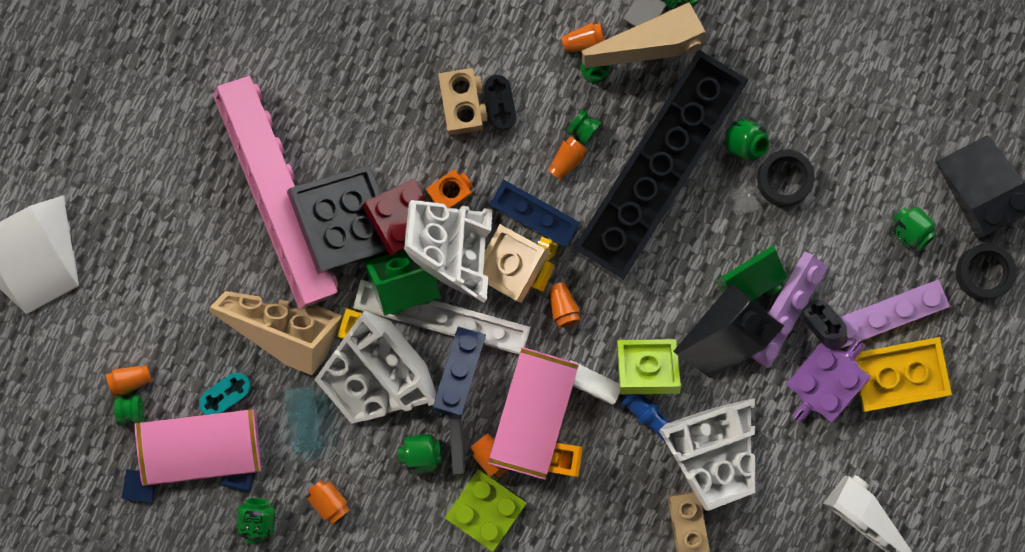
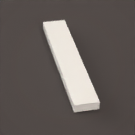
M364 280L360 281L353 306L357 310H365L375 315L450 336H455L458 326L486 334L484 345L518 355L520 354L521 347L525 348L531 328L436 300L426 305L407 308L399 314L384 316L377 302L371 282Z

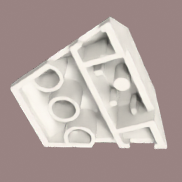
M64 195L28 206L0 222V290L26 314L79 287Z
M411 200L408 207L404 246L409 257L422 269L444 284L468 294L483 303L487 300L488 276L483 275L485 238L491 232L492 209L484 208L480 212L471 211L468 206L453 209L447 208L442 203Z
M365 310L315 378L318 385L351 424L383 417L386 413L397 410H412L415 406L427 403L429 406L433 405L437 395L427 365L393 323L386 318Z
M755 398L711 408L667 423L659 430L678 462L693 493L705 510L715 509L755 493V455L751 453V436L755 435V426H751V408H755Z

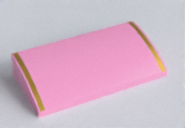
M521 347L488 464L546 480L579 364Z
M254 409L135 423L136 447L142 486L262 472L257 414Z

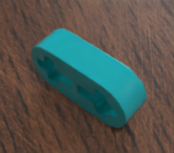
M242 373L228 375L201 396L199 400L201 411L205 415L225 413L250 394L252 389L250 378ZM233 379L237 381L244 380L245 384L242 386L244 391L241 394L238 391H234L228 395L226 392L234 386ZM223 394L225 398L218 403L219 409L217 411L214 408L207 409V405L210 403L208 400L209 396L218 398Z

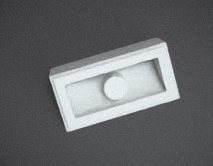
M579 364L573 387L610 405L615 404L620 393L619 383Z

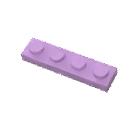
M807 252L803 253L769 311L784 327L764 350L751 356L752 359L767 368L770 367L778 355L782 344L792 331L795 322L808 304L809 298L828 268L814 255Z
M939 279L841 316L840 318L847 326L848 337L846 344L838 349L851 345L856 338L862 341L950 307Z

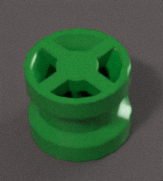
M583 63L581 64L582 76L590 83H600L609 75L610 65L585 68Z
M583 108L569 125L566 132L569 135H576L580 143L585 146L597 132L602 122L598 119L593 120L589 117L588 111Z
M141 395L133 396L132 399L127 400L124 397L115 398L114 415L118 427L126 426L127 423L132 422L134 424L144 422V404Z

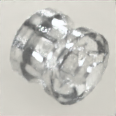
M758 186L747 187L729 193L730 199L735 203L734 216L763 210L762 203L757 198L759 193Z

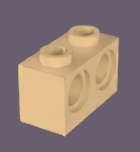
M473 68L438 73L448 135L483 130L482 122L488 120L485 104L479 105L477 94L483 93L480 75L474 76ZM459 81H465L470 86L469 90L463 94L456 93L453 87ZM469 109L474 113V118L470 122H462L458 119L460 111Z
M693 491L667 495L676 551L710 552L702 505Z

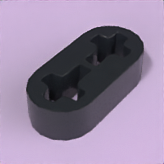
M493 75L486 80L484 85L490 121L497 130L507 131L516 122V111L511 86L504 76ZM494 82H499L500 86L506 87L501 92L502 100L497 101L495 92L489 91V89L493 88ZM504 105L505 113L511 114L512 117L507 119V124H502L500 120H495V117L499 116L498 106Z
M814 300L809 302L804 308V319L808 328L827 348L837 349L845 345L848 336L847 326L825 301ZM823 314V319L821 320L818 315Z

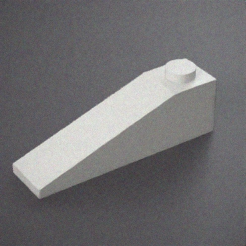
M856 475L853 478L844 476L823 504L883 551L912 552L875 496L867 490L869 484Z

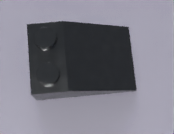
M988 135L936 161L939 170L977 239L1025 216V183Z
M731 283L673 352L709 378H713L764 350L782 330L784 325L763 306Z

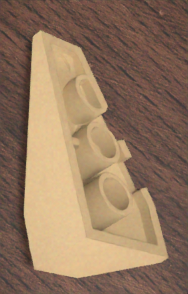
M689 2L582 50V63L585 68L675 57L684 53L691 54L699 50L704 44L705 30Z
M225 291L210 306V312L276 359L289 367L309 375H313L326 360L342 321V315L317 305H311L306 307V309L299 310V308L289 307V301L279 300V304L262 303L260 296Z

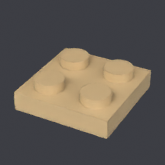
M500 224L485 250L483 275L488 276L489 286L522 304L550 251Z

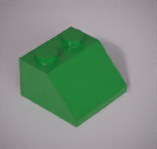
M772 245L723 275L715 282L722 293L733 283L758 303L756 300L758 296L766 292L768 297L783 289L781 282L788 278L777 251Z
M405 250L392 256L385 252L363 260L377 302L384 316L399 314L407 308L426 305L435 299L441 298L436 278L415 263Z

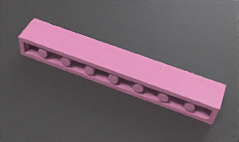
M250 76L218 85L213 93L214 100L299 310L332 298L338 293L336 289L338 288L337 278L332 271L320 274L316 271L287 194L289 188L295 187L293 183L294 173L291 166L284 161L282 156L283 146L280 139L273 134L271 129L273 123L270 113L267 110L264 111L260 102L262 95L259 86L256 83L253 84Z

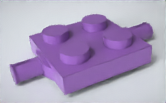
M856 338L846 352L840 349L827 348L820 343L786 385L796 392L803 402L796 412L792 414L798 422L803 423L804 419L813 410L821 413L831 423H834L872 378L859 367L855 360L866 347L859 339Z

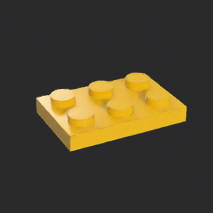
M940 337L862 351L855 358L859 367L872 377L859 392L862 412L952 395Z

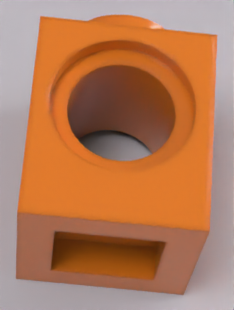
M453 169L426 188V191L434 203H442L447 208L455 209L472 197V192L469 189L473 185L464 172L459 175ZM447 185H457L460 188L458 196L447 198L443 194L444 188Z

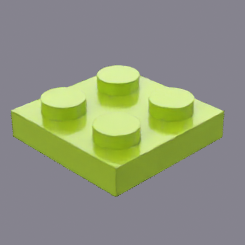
M676 339L617 340L620 394H680L681 382L678 355L673 352L677 347Z
M478 469L445 516V519L494 552L527 502Z

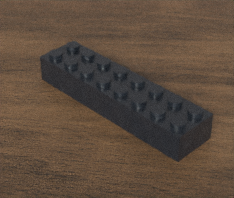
M699 49L578 239L572 252L622 283L749 79Z

